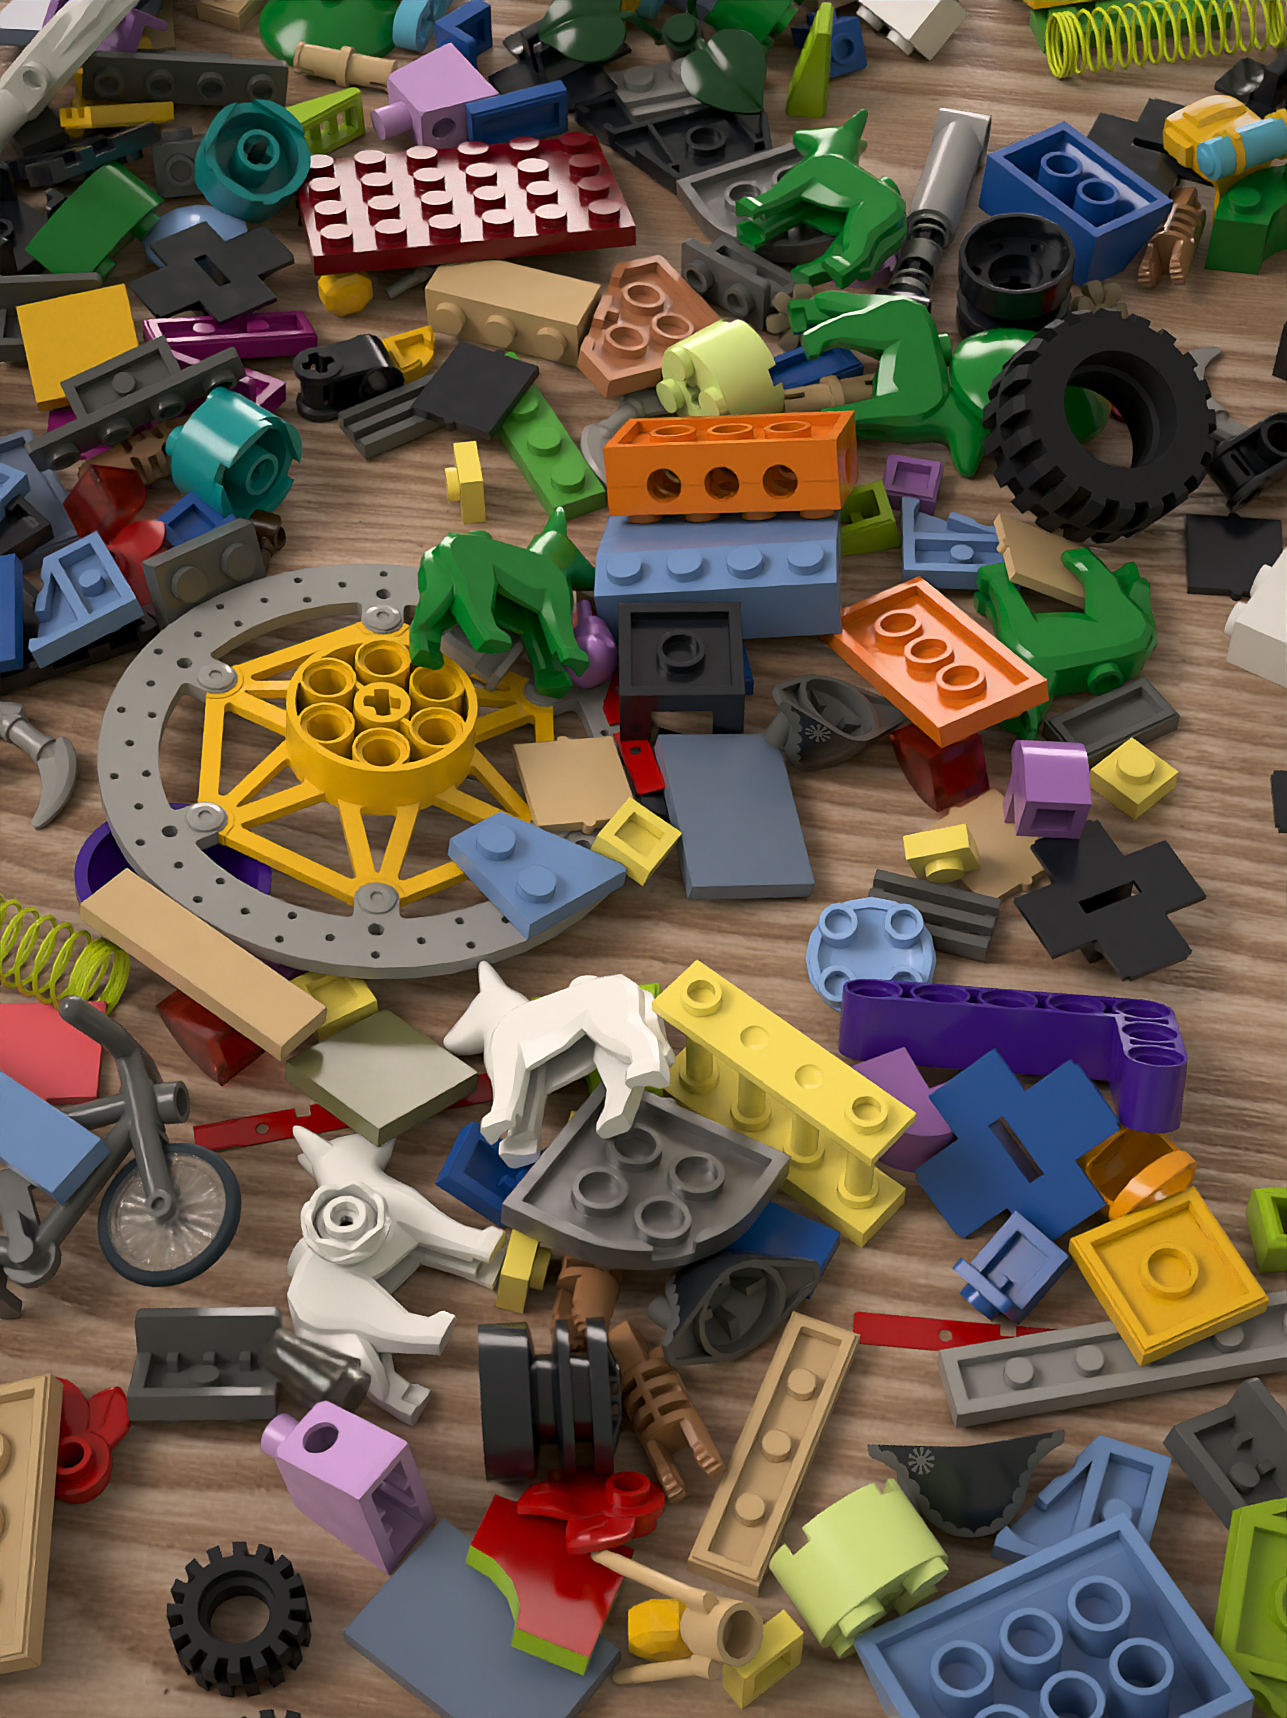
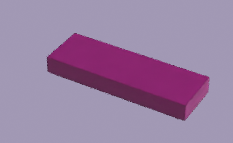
M302 310L250 313L222 326H219L211 316L147 319V321H143V339L145 343L164 334L171 350L199 360H204L230 347H235L240 359L298 355L301 351L317 347L318 336Z

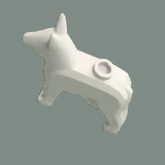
M69 0L40 30L0 78V154L4 145L27 121L35 120L65 84L73 79L75 72L140 0Z
M484 960L478 964L480 993L471 1002L465 1014L443 1040L445 1048L454 1056L484 1053V1065L493 1088V1105L490 1113L481 1120L480 1132L489 1144L492 1145L508 1130L507 1137L499 1143V1156L508 1167L513 1169L535 1163L540 1158L542 1121L549 1093L598 1069L607 1092L605 1107L597 1121L596 1133L603 1139H607L629 1131L639 1108L645 1086H652L658 1089L670 1086L669 1068L675 1063L676 1059L667 1040L664 1020L652 1011V1001L656 999L655 996L641 989L624 975L618 974L604 977L580 976L570 983L569 988L529 1001L521 993L509 988L495 969Z
M294 1126L292 1128L293 1135L304 1152L297 1156L298 1162L315 1178L318 1188L335 1181L360 1180L369 1187L378 1189L387 1201L391 1218L389 1234L381 1248L369 1258L358 1263L337 1264L324 1260L307 1246L304 1237L296 1244L287 1265V1275L292 1278L287 1299L296 1337L314 1354L345 1372L371 1402L398 1420L414 1426L430 1400L431 1390L418 1384H411L397 1374L394 1370L391 1353L441 1356L457 1319L455 1315L445 1311L430 1317L409 1313L391 1294L421 1265L461 1276L493 1290L500 1279L507 1250L503 1249L507 1242L506 1231L494 1226L484 1230L465 1226L440 1212L414 1188L386 1175L383 1171L391 1159L396 1137L376 1147L359 1133L327 1141L302 1126ZM345 1221L340 1226L346 1227L352 1225L353 1223L350 1221Z

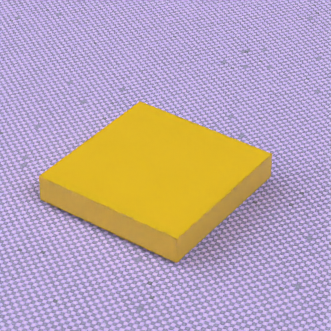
M125 283L16 306L35 399L40 412L70 406L60 382L139 346Z
M1194 1186L1070 1238L1068 1252L1140 1367L1266 1312L1269 1298Z

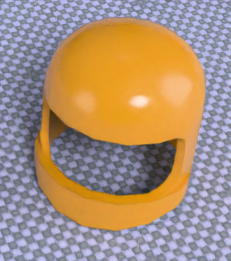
M1119 1122L1117 1123L1121 1127L1120 1130L1076 1160L1107 1202L1099 1211L1109 1222L1189 1188L1195 1177L1197 1162L1186 1151H1181L1164 1133L1140 1132L1127 1128Z

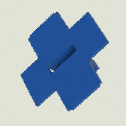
M994 1048L928 1095L958 1139L914 1171L918 1175L916 1177L917 1181L956 1235L960 1234L964 1239L1008 1208L1011 1214L1015 1211L1020 1213L1053 1242L1107 1204L1076 1160L1120 1130L1121 1127L1117 1123L1120 1120L1079 1063L1074 1064L1072 1059H1070L1028 1090H1025L999 1052ZM1003 1116L1044 1173L1043 1175H1039L999 1118Z

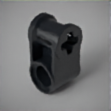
M361 334L349 340L331 345L308 348L295 356L293 361L294 374L300 380L301 389L296 398L297 411L303 418L313 422L332 421L338 418V412L401 387L405 383L402 371L382 340L372 334ZM312 364H315V369H311ZM324 400H329L328 405L324 404Z
M1287 412L1270 414L1241 434L1224 440L1215 447L1212 461L1204 466L1206 467V475H1209L1228 499L1226 507L1231 513L1249 504L1263 491L1281 481L1287 475Z

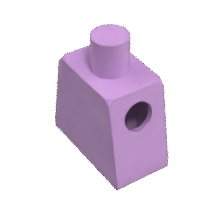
M448 43L390 73L387 78L389 105L373 110L371 112V121L376 134L381 140L405 133L415 146H431L435 149L458 147L461 143L467 142L465 104L499 95L452 43Z
M328 1401L317 1403L301 1422L287 1413H282L276 1416L266 1427L261 1439V1450L275 1459L294 1505L301 1513L389 1575L435 1521L434 1511L409 1444L396 1435Z

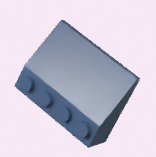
M835 510L832 516L817 519L802 518L799 515V511H777L775 517L765 520H746L742 518L741 512L719 513L720 516L717 519L704 522L687 521L684 514L663 515L661 520L651 523H631L628 521V516H609L597 551L594 601L597 616L607 623L617 646L618 603L741 602L742 639L842 633L841 510Z
M1125 1512L854 1638L855 1649L887 1718L1252 1717L1255 1697Z

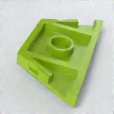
M1287 1497L1244 1506L1232 1511L1213 1631V1639L1255 1697L1254 1705L1269 1718H1287Z

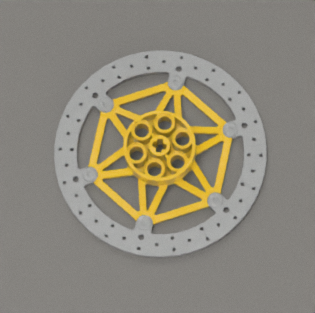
M342 564L280 573L221 593L191 609L153 638L127 667L112 692L103 715L98 739L97 772L102 808L116 843L127 862L139 877L238 946L261 959L299 970L364 979H414L453 974L478 968V964L483 960L493 964L524 953L554 938L580 921L602 902L606 896L529 940L513 926L490 900L466 909L440 915L404 919L400 916L401 907H405L409 903L470 879L452 861L409 879L399 880L420 810L434 805L475 825L501 811L534 825L528 804L479 752L475 744L527 723L534 725L535 742L554 741L553 716L567 711L577 712L588 738L613 737L614 733L620 732V723L609 726L602 709L612 677L593 689L584 690L573 684V687L567 694L560 699L539 695L535 677L529 679L512 671H509L496 687L499 690H494L491 693L487 689L474 688L465 671L444 653H442L444 665L438 670L415 666L411 662L409 653L410 625L404 623V618L408 616L414 617L420 595L417 578L419 567L391 564ZM357 614L362 618L360 622H356L351 626L230 667L218 661L231 650L253 638L278 628L330 616ZM525 651L521 657L530 663ZM299 667L289 681H260ZM475 673L471 674L470 677L487 684L485 680ZM617 686L615 689L619 695V686ZM184 695H190L206 703L199 796L197 798L198 803L174 810L170 807L162 786L159 770V753L162 737L170 715L180 698ZM261 699H286V711ZM478 706L502 708L477 718ZM231 711L286 737L231 792L225 796L219 795L225 712ZM651 736V741L649 742V744H650V746H651V748H652V751H653L654 747H653V741H652V736ZM613 737L633 799L640 804L642 795L637 793ZM634 747L630 752L638 754L641 752V748ZM286 767L291 768L295 776L302 783L247 804ZM469 774H472L507 812L459 791L457 788ZM324 801L338 808L355 878L350 879L248 830ZM363 815H392L396 817L379 872H376L362 820ZM603 828L594 829L592 834H585L582 830L552 834L590 850L596 836ZM218 843L223 846L226 845L346 902L347 905L353 906L352 916L344 917L317 912L269 896L235 878L211 860L202 850Z

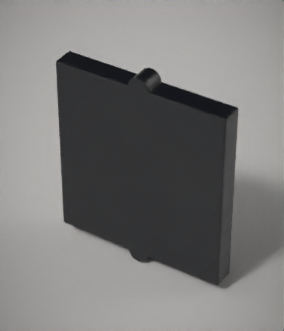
M460 341L410 406L412 414L443 424L447 431L458 429L491 440L540 375L539 367L505 356V352L501 349L493 352Z
M1234 512L1229 513L1228 516L1186 513L1184 523L1187 594L1230 596V599L1233 601H1239L1241 597L1251 598L1250 591L1262 566L1266 564L1273 567L1283 552L1281 520L1239 517Z

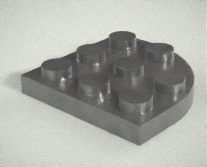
M793 142L676 180L677 198L698 227L712 241H716L723 235L747 248L737 239L736 225L744 219H753L746 216H737L736 202L745 196L754 198L766 193L779 182L792 166L804 159V157L795 148ZM803 223L769 240L755 250L754 253L770 262H791L794 265L800 266L821 257L837 237Z
M602 1080L502 1203L501 1223L565 1254L596 1264L598 1267L606 1270H656L686 1265L725 1249L748 1231L787 1178L791 1156L646 1090L643 1092L639 1108L629 1131L603 1139L596 1133L597 1121L605 1107L607 1092Z

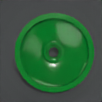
M268 0L259 15L260 38L266 50L278 60L287 61L288 65L292 67L296 46L299 41L341 50L343 46L354 47L358 54L383 58L396 47L393 42V23L396 11L401 3L399 0Z
M1015 328L991 329L971 335L957 346L949 364L950 382L958 398L979 419L982 420L983 407L991 401L987 392L993 379L1003 371L1002 366L1038 332ZM1066 386L1064 395L1066 418L1072 433L1081 445L1092 441L1100 435L1109 420L1112 405L1107 399L1094 391L1082 387Z

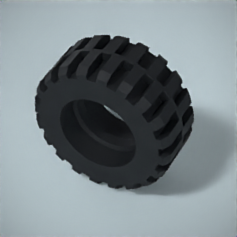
M1100 308L1094 314L1087 309L1071 312L1063 320L1055 319L1039 331L1002 366L1003 371L991 383L987 392L991 401L983 407L982 425L984 429L991 430V434L983 439L986 457L988 459L995 458L998 466L992 473L1000 488L1007 485L1014 494L1015 498L1011 503L1022 514L1028 510L1037 516L1035 524L1050 533L1060 528L1063 529L1062 536L1065 539L1083 543L1090 537L1097 544L1112 543L1122 536L1129 538L1143 531L1186 501L1188 495L1200 486L1206 476V467L1204 466L1212 461L1216 447L1215 440L1208 438V436L1217 430L1215 409H1208L1207 400L1212 397L1206 379L1199 380L1194 368L1198 364L1189 351L1183 355L1173 345L1177 339L1162 328L1156 332L1149 328L1150 320L1133 313L1126 319H1122V311L1110 308ZM1066 386L1082 387L1094 391L1107 399L1119 411L1128 426L1132 440L1133 456L1130 469L1114 467L1101 462L1088 453L1077 441L1066 418L1064 407Z

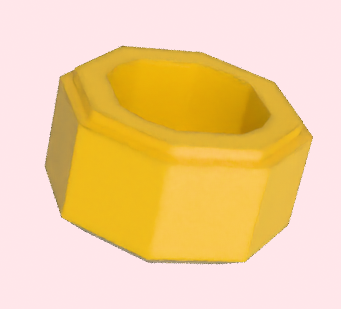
M366 271L322 275L317 281L319 297L326 310L340 317L361 312L373 298L372 280Z
M650 1599L629 1609L628 1651L637 1657L653 1663L685 1659L692 1656L693 1653L684 1643L680 1632V1623L683 1613L688 1607L687 1604L676 1599Z

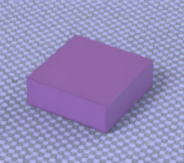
M889 454L882 481L891 509L901 511L902 497H912L920 500L919 512L934 516L945 463Z

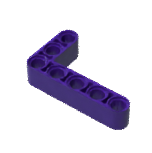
M856 979L848 981L843 985L838 1050L845 1057L858 1061H867L905 1047L916 1066L966 1069L996 1048L1013 1073L1042 1076L1049 1075L1072 1059L1074 1064L1079 1063L1090 1079L1109 1081L1116 1116L1119 1118L1120 1124L1127 1128L1147 1133H1168L1180 1128L1188 1056L1175 1013L1171 1007L1162 1003L1131 998L882 979Z

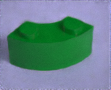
M113 160L96 170L68 197L32 239L25 251L53 274L97 272L101 275L102 283H104L117 266V263L113 261L114 257L132 243L135 238L143 242L157 227L161 217L155 212L165 200L121 163Z
M1287 163L1252 173L1238 181L1224 194L1216 209L1205 269L1258 275L1261 265L1266 259L1276 252L1287 249Z

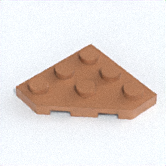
M661 254L615 264L607 291L602 295L594 314L589 334L585 336L581 345L577 367L605 399L654 387L663 381L662 358L666 349L722 318Z

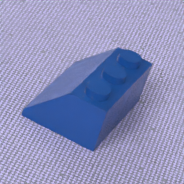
M1063 121L987 155L978 207L990 217L998 214L1021 212L1042 216L1060 225L1072 239L1076 254L1073 281L1082 287L1088 281L1098 280L1102 282L1123 272L1170 213L1174 201L1067 122Z

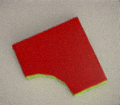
M495 1494L470 1544L465 1564L489 1577L508 1599L515 1622L511 1647L584 1676L625 1576L593 1561L591 1553L569 1555L565 1545L567 1522L549 1516L516 1514L517 1502ZM625 1545L606 1549L631 1560L635 1549Z

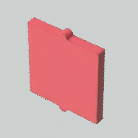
M87 1001L106 1014V1001ZM42 1003L0 1004V1071L50 1105L82 1104L99 1099L103 1046L65 1022L59 1015V1010L54 1008L53 1003L47 1005Z

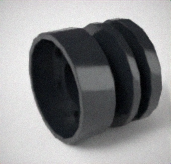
M1021 212L998 214L978 222L964 235L959 249V288L957 291L958 305L956 307L958 332L963 339L976 333L997 328H1015L1039 332L1055 319L1063 320L1070 313L1069 308L1072 300L1070 290L1074 278L1076 254L1072 239L1060 225L1038 215Z
M604 1317L586 1318L587 1352H569L567 1319L556 1320L553 1330L551 1354L540 1355L535 1353L532 1335L527 1322L478 1325L481 1419L487 1483L536 1480L541 1445L556 1444L560 1465L565 1478L576 1477L575 1443L592 1442L595 1476L614 1474V1457L621 1432L623 1431L618 1357H616L607 1337Z

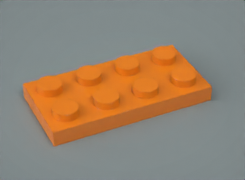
M920 576L841 609L842 633L820 635V639L941 748L952 743L964 741L979 731L1006 719L1018 717L1024 711L1049 701L1047 680Z

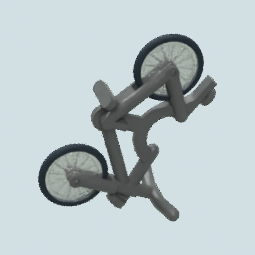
M70 995L64 998L59 1005V1015L65 1022L103 1046L115 1059L121 1087L119 1094L60 1109L59 1111L87 1130L116 1123L103 1141L111 1152L63 1205L58 1202L55 1204L42 1223L32 1194V1190L36 1187L10 1168L0 1171V1216L6 1236H0L1 1319H18L21 1317L22 1300L6 1288L8 1277L21 1287L37 1288L48 1283L56 1275L61 1265L62 1256L59 1246L132 1148L135 1158L125 1165L110 1183L102 1199L97 1221L98 1240L103 1255L111 1267L122 1277L136 1284L148 1287H168L187 1282L201 1275L219 1260L232 1242L240 1221L242 1210L241 1191L237 1178L227 1162L215 1152L200 1145L169 1143L164 1124L185 1123L190 1113V1098L184 1082H164L152 1057L122 1025L79 996Z

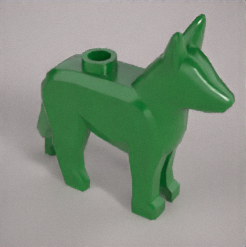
M861 109L843 126L799 129L795 131L793 145L804 159L792 166L779 182L766 193L754 198L745 196L736 202V215L753 219H744L736 225L737 239L753 252L774 237L803 223L837 237L821 257L810 263L797 266L790 271L791 278L796 283H805L815 287L833 280L835 285L843 290L856 279L858 281L869 280L887 259L902 249L904 241L908 238L906 202L902 199L898 186L889 177L883 176L878 179L859 166L860 156L868 146L867 141L861 140L868 117L867 109Z
M832 290L817 293L813 299L789 300L787 314L791 332L793 335L802 334L801 342L808 361L818 360L823 352L836 348L856 350L880 361L873 377L872 398L846 405L822 408L820 412L855 411L857 440H878L906 445L929 442L941 443L950 451L952 463L959 475L966 478H971L975 475L981 459L986 454L983 439L991 434V430L984 429L982 420L962 403L953 387H951L946 367H949L952 359L950 339L947 333L938 334L937 327L925 305L904 295L853 294Z
M561 506L554 510L543 531L535 535L526 548L493 540L488 532L474 530L467 533L449 532L440 544L423 554L417 573L420 597L414 619L409 627V653L413 665L432 670L441 669L444 665L443 655L440 651L441 637L458 624L469 639L475 652L486 654L508 652L511 649L512 641L510 635L498 628L497 625L519 634L532 665L538 694L557 699L567 694L573 687L571 675L564 670L563 665L568 666L579 677L590 666L587 653L579 649L573 633L574 597L572 591H593L596 569L567 537L565 510Z
M1086 547L1067 550L1062 553L1061 561L1064 567L1074 573L1084 587V613H1032L1016 584L1009 581L1004 562L981 566L978 569L976 583L980 591L974 593L973 602L977 613L987 616L992 623L995 638L1047 680L1049 701L1024 711L1018 717L995 724L996 726L1015 734L1017 740L1036 741L1038 728L1049 712L1054 697L1085 691L1101 696L1119 688L1124 682L1140 676L1147 659L1155 650L1158 640L1156 624L1150 606V584L1146 578L1140 577L1135 561L1125 563L1120 569L1111 572Z

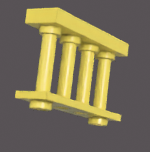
M696 960L652 1001V1011L686 1035V1047L676 1056L675 1063L669 1068L670 1086L663 1088V1098H673L683 1108L791 1156L789 1173L780 1189L862 1248L905 1202L906 1188L875 1167V1162L916 1121V1113L699 960Z

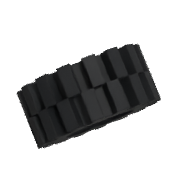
M246 1541L232 1542L233 1556L223 1558L218 1545L206 1550L210 1564L202 1567L194 1558L185 1566L188 1581L185 1583L176 1578L171 1588L174 1604L167 1603L166 1613L170 1626L168 1630L180 1664L186 1674L189 1675L193 1672L197 1685L209 1691L213 1683L217 1684L220 1696L234 1698L235 1686L244 1685L247 1697L261 1694L258 1682L268 1678L273 1688L284 1682L285 1677L282 1668L286 1664L293 1670L298 1668L303 1661L300 1647H309L312 1635L309 1622H312L304 1584L300 1574H294L292 1562L283 1554L275 1561L272 1548L260 1543L255 1555L249 1554ZM242 1595H251L262 1600L269 1608V1619L264 1630L255 1638L243 1643L231 1644L218 1639L212 1633L210 1628L212 1616L217 1607L223 1602Z

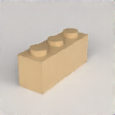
M497 259L440 264L425 287L428 325L432 326L434 332L577 367L581 345L585 336L589 334L594 314L601 300V285Z

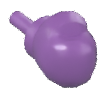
M581 600L576 604L579 624L573 629V633L579 649L587 653L590 666L581 677L576 676L574 671L568 666L563 665V667L571 675L572 683L586 690L600 686L613 676L619 665V648L611 631L608 629L607 623L603 619L592 615L589 601Z

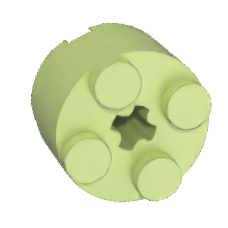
M723 318L667 348L662 358L663 381L656 385L657 396L662 406L670 413L676 412L678 417L781 413L784 406L783 385L781 382L773 386L768 370L776 366L770 350L755 330L741 320L737 319L727 323V318Z
M887 1479L883 1493H881L875 1483H871L837 1501L802 1527V1530L808 1537V1543L794 1556L784 1543L769 1562L770 1570L821 1647H832L839 1659L855 1653L854 1638L874 1629L872 1625L894 1609L902 1616L932 1602L940 1593L935 1584L949 1572L946 1566L949 1559L947 1554L895 1479Z

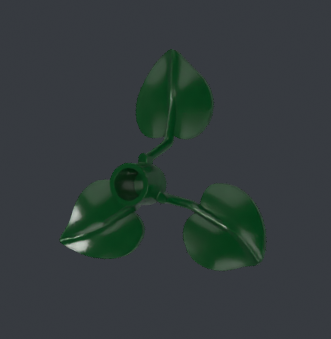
M554 0L543 18L539 30L540 42L555 49L568 59L585 64L601 63L612 58L625 42L626 28L623 21H628L650 36L657 46L665 45L671 61L684 58L680 67L681 78L687 91L696 100L709 107L731 114L760 115L763 112L767 63L762 45L752 34L734 28L716 32L707 44L700 22L697 19L696 0H687L686 12L671 16L665 22L662 31L656 30L629 10L621 11L622 0Z

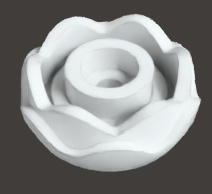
M357 1179L335 1181L319 1187L312 1195L311 1200L304 1204L300 1216L302 1232L307 1246L322 1259L337 1264H354L372 1256L385 1242L391 1227L388 1205L383 1194L378 1189L369 1187ZM345 1221H350L353 1223L352 1225L346 1227L340 1226Z

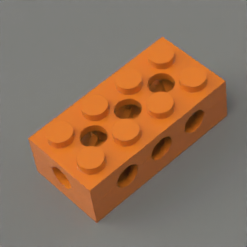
M855 411L629 419L603 447L609 516H628V521L631 523L656 522L661 520L663 515L684 514L687 521L704 522L717 519L720 516L719 513L741 512L742 518L746 520L773 518L777 515V511H799L800 517L808 519L825 518L832 516L835 510H841L859 479Z

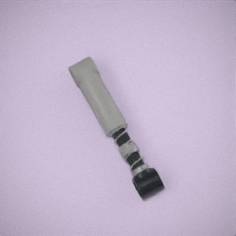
M940 107L933 130L931 149L907 215L908 238L904 241L889 286L887 288L878 287L874 295H904L925 305L931 315L932 297L929 296V292L932 290L933 280L936 278L943 257L942 249L947 248L953 243L977 168L983 166L990 139L992 115Z

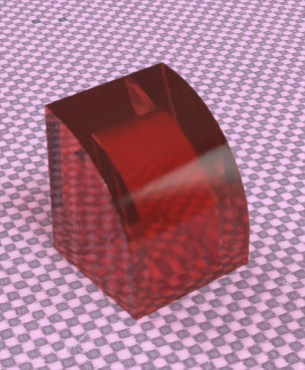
M89 464L62 505L80 539L97 531L104 544L111 545L121 530L131 524L146 502V490L136 469Z
M914 723L890 733L895 755L909 784L922 801L936 812L945 810L990 789L980 734L975 733L963 741L941 748Z
M179 989L156 1005L164 1024L179 1046L207 1076L220 1086L225 1085L266 1052Z

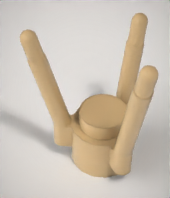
M608 1550L591 1552L593 1561L688 1606L681 1619L680 1632L684 1643L693 1653L692 1658L617 1669L612 1674V1679L616 1684L645 1683L691 1676L716 1680L721 1673L723 1664L733 1667L744 1666L756 1656L763 1639V1618L753 1605L743 1601L716 1596L711 1591L693 1588Z

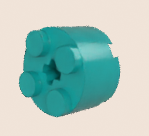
M254 99L253 102L233 103L226 106L215 116L198 147L194 175L197 188L217 210L251 224L262 223L266 219L277 215L290 203L310 169L311 156L304 137L306 133L301 123L286 108L269 100ZM248 157L255 158L258 161L257 165L247 160Z
M218 387L210 392L205 402L191 415L185 425L176 427L170 433L166 441L165 451L172 458V479L179 491L185 495L193 492L224 518L233 513L237 518L249 520L255 509H262L272 513L289 493L294 479L287 476L292 458L299 463L301 461L302 440L297 429L290 423L245 396L231 392L224 387Z

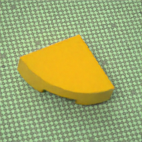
M431 325L381 339L402 371L405 379L404 385L422 378L431 369L436 357L435 335Z

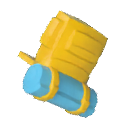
M1215 95L1199 100L1166 118L1163 129L1164 149L1183 167L1192 169L1215 187L1212 224L1214 223L1216 209L1220 200L1234 184L1252 173L1269 168L1274 159L1283 160L1287 158V110L1285 108L1266 115L1264 120H1262L1237 99L1229 95Z

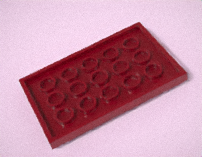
M569 132L561 135L558 139L537 140L536 138L526 136L511 139L509 143L491 145L480 141H468L461 143L457 148L435 149L431 146L421 145L411 147L406 152L384 154L377 150H365L357 153L354 157L344 158L311 155L309 172L295 194L315 276L636 246V225L596 135L589 136L581 132Z

